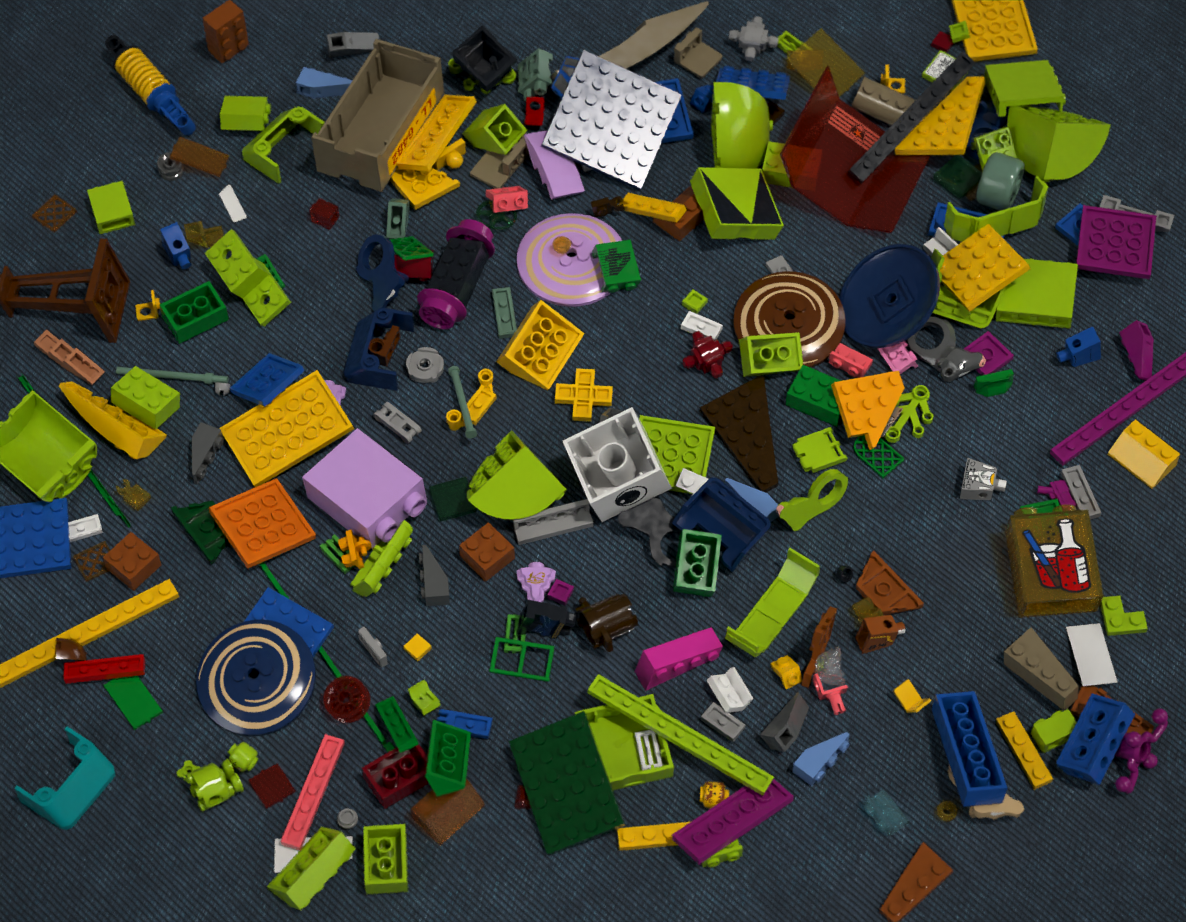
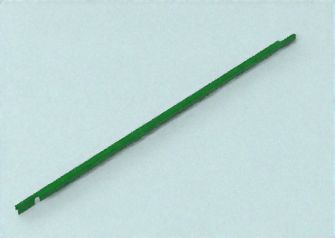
M264 562L260 563L259 566L277 592L289 599ZM321 646L318 652L385 750L389 752L395 749L391 742L387 743L385 741L386 739Z

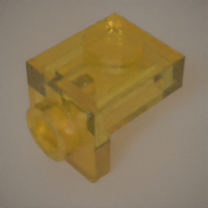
M866 597L852 605L860 623L863 622L864 618L884 616L881 609L874 607L870 597Z

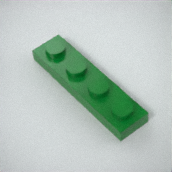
M394 696L375 704L400 753L419 745Z

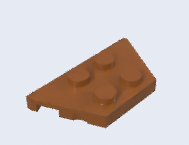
M873 551L856 584V589L881 616L922 608L924 605L922 600Z

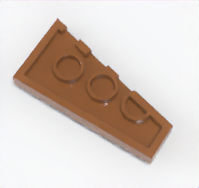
M1082 685L1078 699L1071 709V714L1080 717L1092 693L1112 698L1101 688L1098 689L1094 685ZM1135 713L1127 733L1132 731L1140 735L1144 732L1152 733L1154 726Z
M923 842L880 908V913L889 922H900L952 874L953 869Z

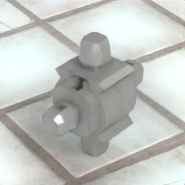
M756 16L752 22L747 21V26H742L741 32L739 30H731L729 33L731 41H739V47L743 48L742 53H745L747 61H753L755 55L760 56V52L765 51L766 45L769 47H777L779 38L768 36V30L764 29L765 24H762L761 17Z

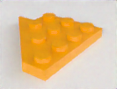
M899 370L838 381L831 384L848 438L865 435L869 450L876 447L904 390Z

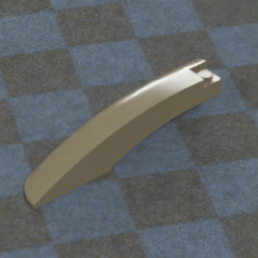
M702 2L645 20L635 29L636 33L598 57L629 69L660 50L684 31L709 5V2ZM556 70L550 76V79H552V84L559 70Z

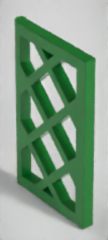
M413 236L389 239L393 243L394 253L403 260L434 256L430 249Z

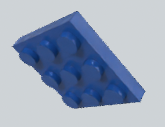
M268 353L229 389L232 394L265 407L279 393L283 392L289 384L297 380L299 375L305 370L298 363Z

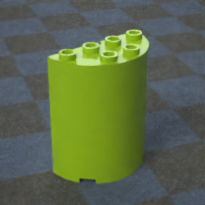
M32 390L23 397L22 401L15 408L9 411V418L5 422L0 421V464L43 501L52 502L54 498L58 497L61 499L70 494L87 477L92 469L90 463L97 456V445Z

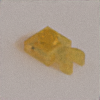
M123 479L125 488L116 486L117 493L124 495V501L137 511L151 499V495L137 484L131 487L127 479Z

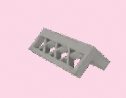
M588 499L545 509L526 518L513 519V529L518 545L593 527Z

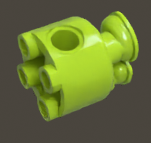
M228 758L222 762V768H219L214 763H210L186 774L189 784L192 785L189 787L191 794L194 798L197 797L199 799L197 803L202 812L227 801L236 792L244 791L241 780L237 773L234 772Z

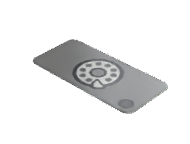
M894 408L881 437L885 435L903 408Z

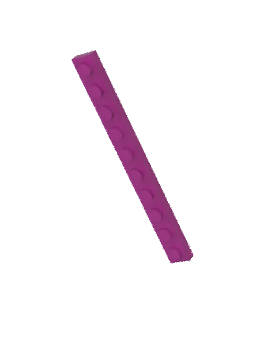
M1186 352L1050 450V454L1064 466L1186 377Z

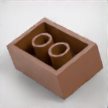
M231 0L226 1L202 18L208 51L220 63L231 59L249 45L244 13Z

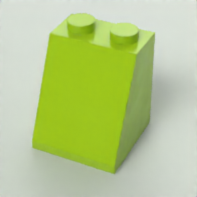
M502 104L483 110L462 134L475 148L506 155L528 130L507 105Z

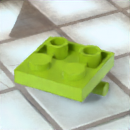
M1003 127L975 137L974 142L971 143V148L973 150L977 149L982 171L992 153L998 152L1017 158L1009 127Z

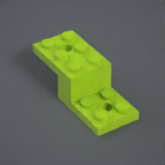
M231 229L205 252V255L230 291L244 300L260 325H267L291 303L265 264L251 255L234 230ZM232 251L231 257L226 259V254ZM269 296L270 301L264 305V299Z

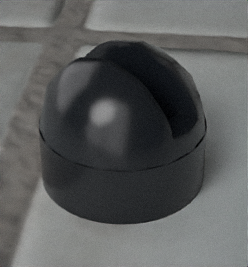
M846 565L839 566L836 576L839 580L848 582L853 577V569Z

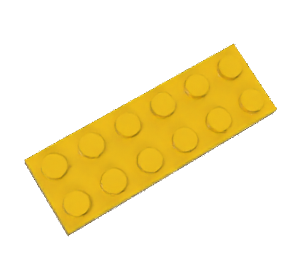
M444 95L396 163L398 169L430 171L476 104L475 97Z

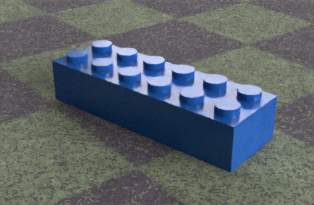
M975 691L936 694L932 712L963 807L1003 803L1007 785Z

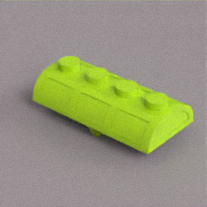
M403 520L399 524L398 529L389 542L381 541L373 547L372 552L364 562V567L358 571L350 583L353 586L352 591L361 596H369L372 593L376 594L382 586L379 583L382 577L385 579L392 571L390 565L392 562L397 563L402 556L400 553L402 547L407 548L412 541L410 535L413 532V528L407 521Z

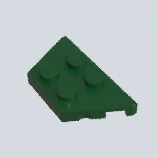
M214 501L189 504V507L183 508L171 507V512L212 565L228 543V539L209 513V507L215 505Z

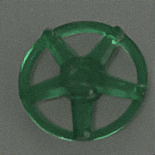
M489 199L478 206L476 216L479 222L488 228L504 230L516 222L517 212L512 210L514 216L512 221L504 215L509 211L495 213L493 211V202ZM490 204V211L481 210L484 206ZM480 215L489 216V225L481 220ZM501 221L509 224L504 227H494L496 223Z

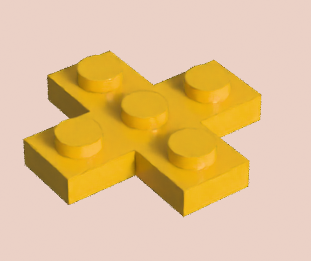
M576 368L575 384L556 383L555 403L573 404V421H592L593 405L612 406L613 386L594 385L595 369Z

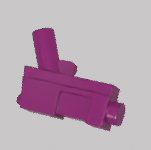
M1064 480L1050 482L1049 487L1038 486L1037 493L1049 494L1052 500L1058 499L1062 513L1068 512L1072 514L1076 511L1077 504L1072 499L1069 488Z

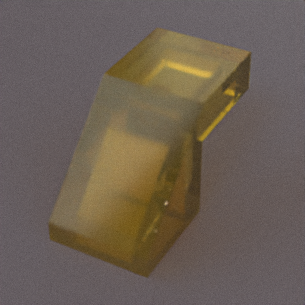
M202 221L184 224L187 241L206 248L212 247L224 236L222 226L204 229Z

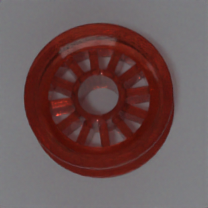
M341 676L334 679L327 686L323 696L326 710L336 720L343 723H351L361 719L368 711L371 700L368 689L360 680L352 676ZM347 696H350V700L346 703H343L344 699Z

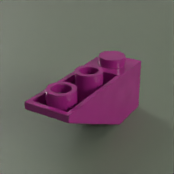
M1136 320L1119 333L1122 338L1121 342L1128 351V358L1135 367L1134 372L1136 376L1146 381L1152 377L1154 339L1147 324Z

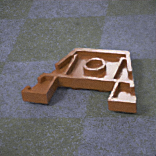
M830 606L826 613L823 612L820 622L815 628L810 646V651H813L804 672L802 686L809 688L812 675L813 673L815 674L819 659L823 656L831 637L837 608Z

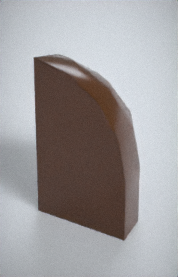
M56 638V659L87 660L86 651L80 643L71 639Z

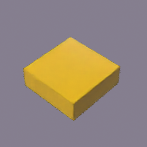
M417 633L403 648L416 661H419L432 649V646Z

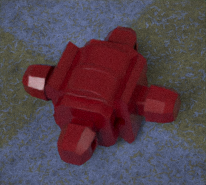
M700 331L694 332L692 336L694 341L693 348L691 349V354L682 360L683 366L685 368H692L695 365L697 370L702 369L704 374L710 372L715 378L721 377L723 375L721 367L724 356L733 349L731 342L724 341L720 344L718 339L713 340L711 335L705 337Z

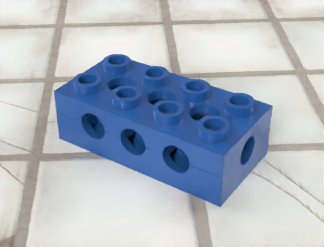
M1092 693L1056 764L1067 775L1100 785L1135 713L1123 702Z

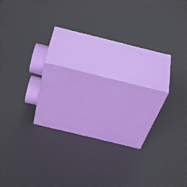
M358 428L302 476L307 498L347 530L351 529L353 535L358 536V538L363 536L365 540L370 541L371 549L381 541L389 542L398 529L399 524L408 516H418L427 504L423 478Z

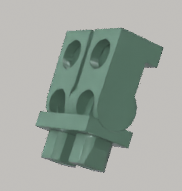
M540 48L518 64V92L524 95V101H526L527 97L544 95L547 92V87L552 84L549 63L553 60V54Z

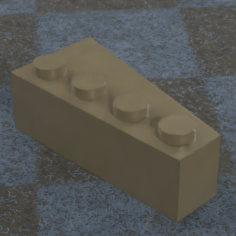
M1032 627L1004 651V665L1065 711L1078 699V684Z

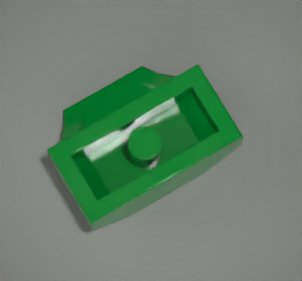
M1009 369L977 376L974 384L976 393L986 397L1005 394L1012 386L1013 370Z

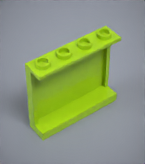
M1048 60L985 65V83L999 117L1006 116L1007 106L1056 103L1059 111H1063L1066 96L1062 93L1061 84H1058L1057 75H1054V68L1050 66Z
M1024 259L1029 264L1030 270L1006 286L997 306L996 321L1071 329L1078 264Z

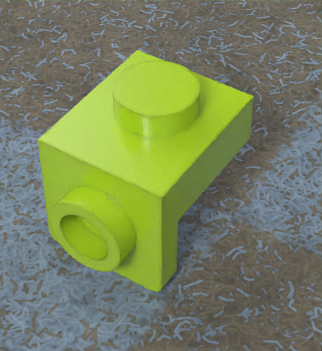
M425 680L408 689L413 704L423 715L441 706L439 699L429 690Z

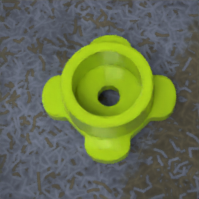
M187 760L184 762V766L177 771V776L182 777L184 781L189 783L186 777L187 771L190 770L192 772L201 767L192 764V761Z

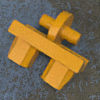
M351 529L347 530L346 536L338 540L340 549L343 552L346 550L350 552L342 555V563L346 568L356 566L358 569L364 567L362 556H366L367 551L371 549V542L365 540L363 536L358 538V536L353 535Z

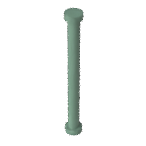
M452 366L448 369V373L452 376L466 427L465 435L467 438L472 439L477 436V431L473 428L459 377V367Z

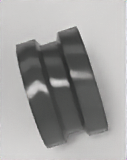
M167 152L158 158V171L164 180L174 181L183 175V162L177 153Z

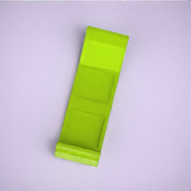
M1035 176L1031 202L981 217L959 213L951 202H948L944 221L946 233L953 240L963 242L987 224L1001 237L1005 234H1013L1033 228L1038 225V220H1040L1043 213L1048 186L1038 176Z
M789 548L787 559L777 578L737 630L728 626L725 639L754 657L765 652L806 599L820 573V566Z

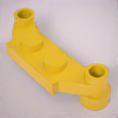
M482 369L478 373V381L481 386L467 403L472 424L475 426L497 399L492 387L493 372L489 369ZM455 409L447 412L446 421L451 430L456 431L460 427L465 426L461 412Z

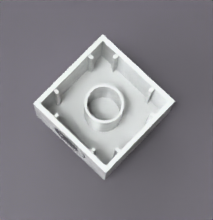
M633 407L563 440L588 501L602 522L672 489L646 430Z

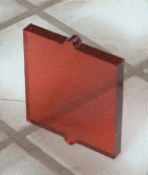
M278 763L266 770H261V773L248 780L266 809L278 802H283V799L296 792Z

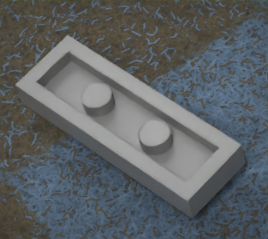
M1080 465L1062 469V478L1069 488L1072 499L1077 504L1076 509L1081 520L1086 521L1100 517V508Z

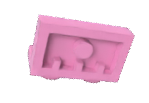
M906 341L886 348H877L892 371L899 370V373L902 374L911 366L915 369L918 367L915 362L917 357L912 351L908 352L906 346H908Z

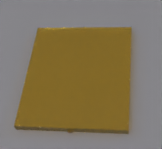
M822 28L806 42H803L786 59L829 105L835 102L845 91H848L865 74Z

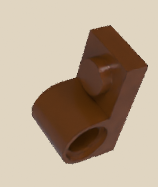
M392 325L390 332H386L384 340L375 338L370 341L368 347L369 354L377 356L382 366L387 367L401 338L400 327Z

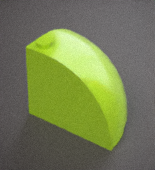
M713 82L711 132L715 168L758 169L765 159L768 142L770 141V131H773V121L769 120V109L765 99L758 92L744 85L729 82Z
M1030 105L1009 107L1008 127L1017 159L1023 161L1024 169L1027 172L1038 176L1044 182L1067 179L1085 170L1100 153L1110 130V124L1093 118H1082V115L1066 111L1060 112L1056 109L1044 107L1038 109Z
M511 430L496 445L495 453L487 456L469 484L471 490L467 491V499L482 512L501 519H521L535 515L547 508L555 500H560L567 489Z

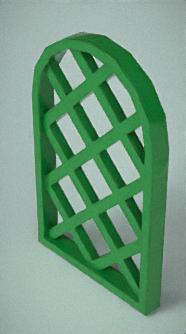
M865 435L859 436L855 440V454L883 479L905 460L904 457L881 438L877 443L881 444V450L874 448L872 450L865 449V444H867ZM856 444H862V449H856ZM865 452H872V458H866ZM874 452H881L882 458H874ZM884 452L891 453V458H884ZM875 461H882V466H875ZM884 461H891V466H884Z

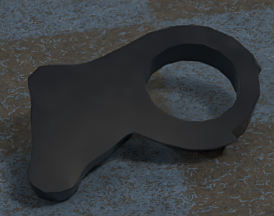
M652 498L633 509L620 512L618 515L620 526L623 528H633L649 535L650 551L654 560L660 566L664 565L668 568L676 569L677 560L667 558L662 553L660 546L663 537L671 533L680 534L682 531L672 524L675 517L666 511L662 501Z

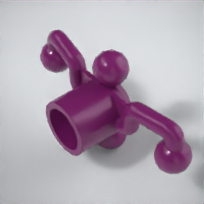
M1158 708L1152 713V720L1159 724L1152 734L1144 732L1140 735L1132 731L1130 733L1126 732L1114 756L1128 760L1127 767L1130 775L1129 778L1121 776L1116 780L1115 786L1118 791L1130 794L1134 790L1140 763L1147 769H1152L1157 765L1158 760L1156 755L1151 753L1150 744L1155 743L1168 726V714L1164 709Z

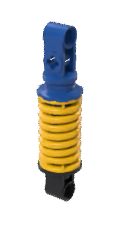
M109 36L105 41V46L115 57L113 69L133 88L137 95L145 102L148 109L166 116L182 134H192L195 131L196 125L179 104L175 87L153 66L138 46L127 47L118 36Z

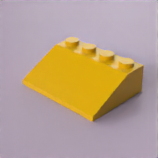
M540 300L531 307L496 362L511 374L545 390H549L585 333Z

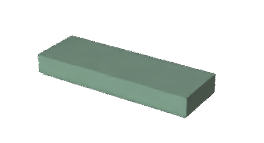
M510 287L492 289L499 339L512 337L517 327Z

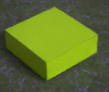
M966 20L949 26L953 43L970 38Z
M692 290L682 301V305L697 314L708 302V298Z

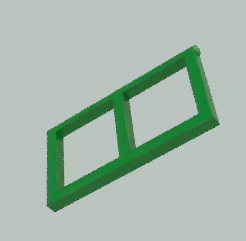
M496 637L489 672L549 682L555 646ZM499 642L522 645L518 672L495 669ZM527 646L550 650L545 677L522 673Z

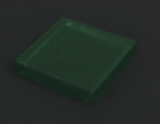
M955 155L933 175V179L961 199L979 183L982 172L960 155Z
M466 477L429 486L440 522L477 512V508L467 499V491L471 489Z

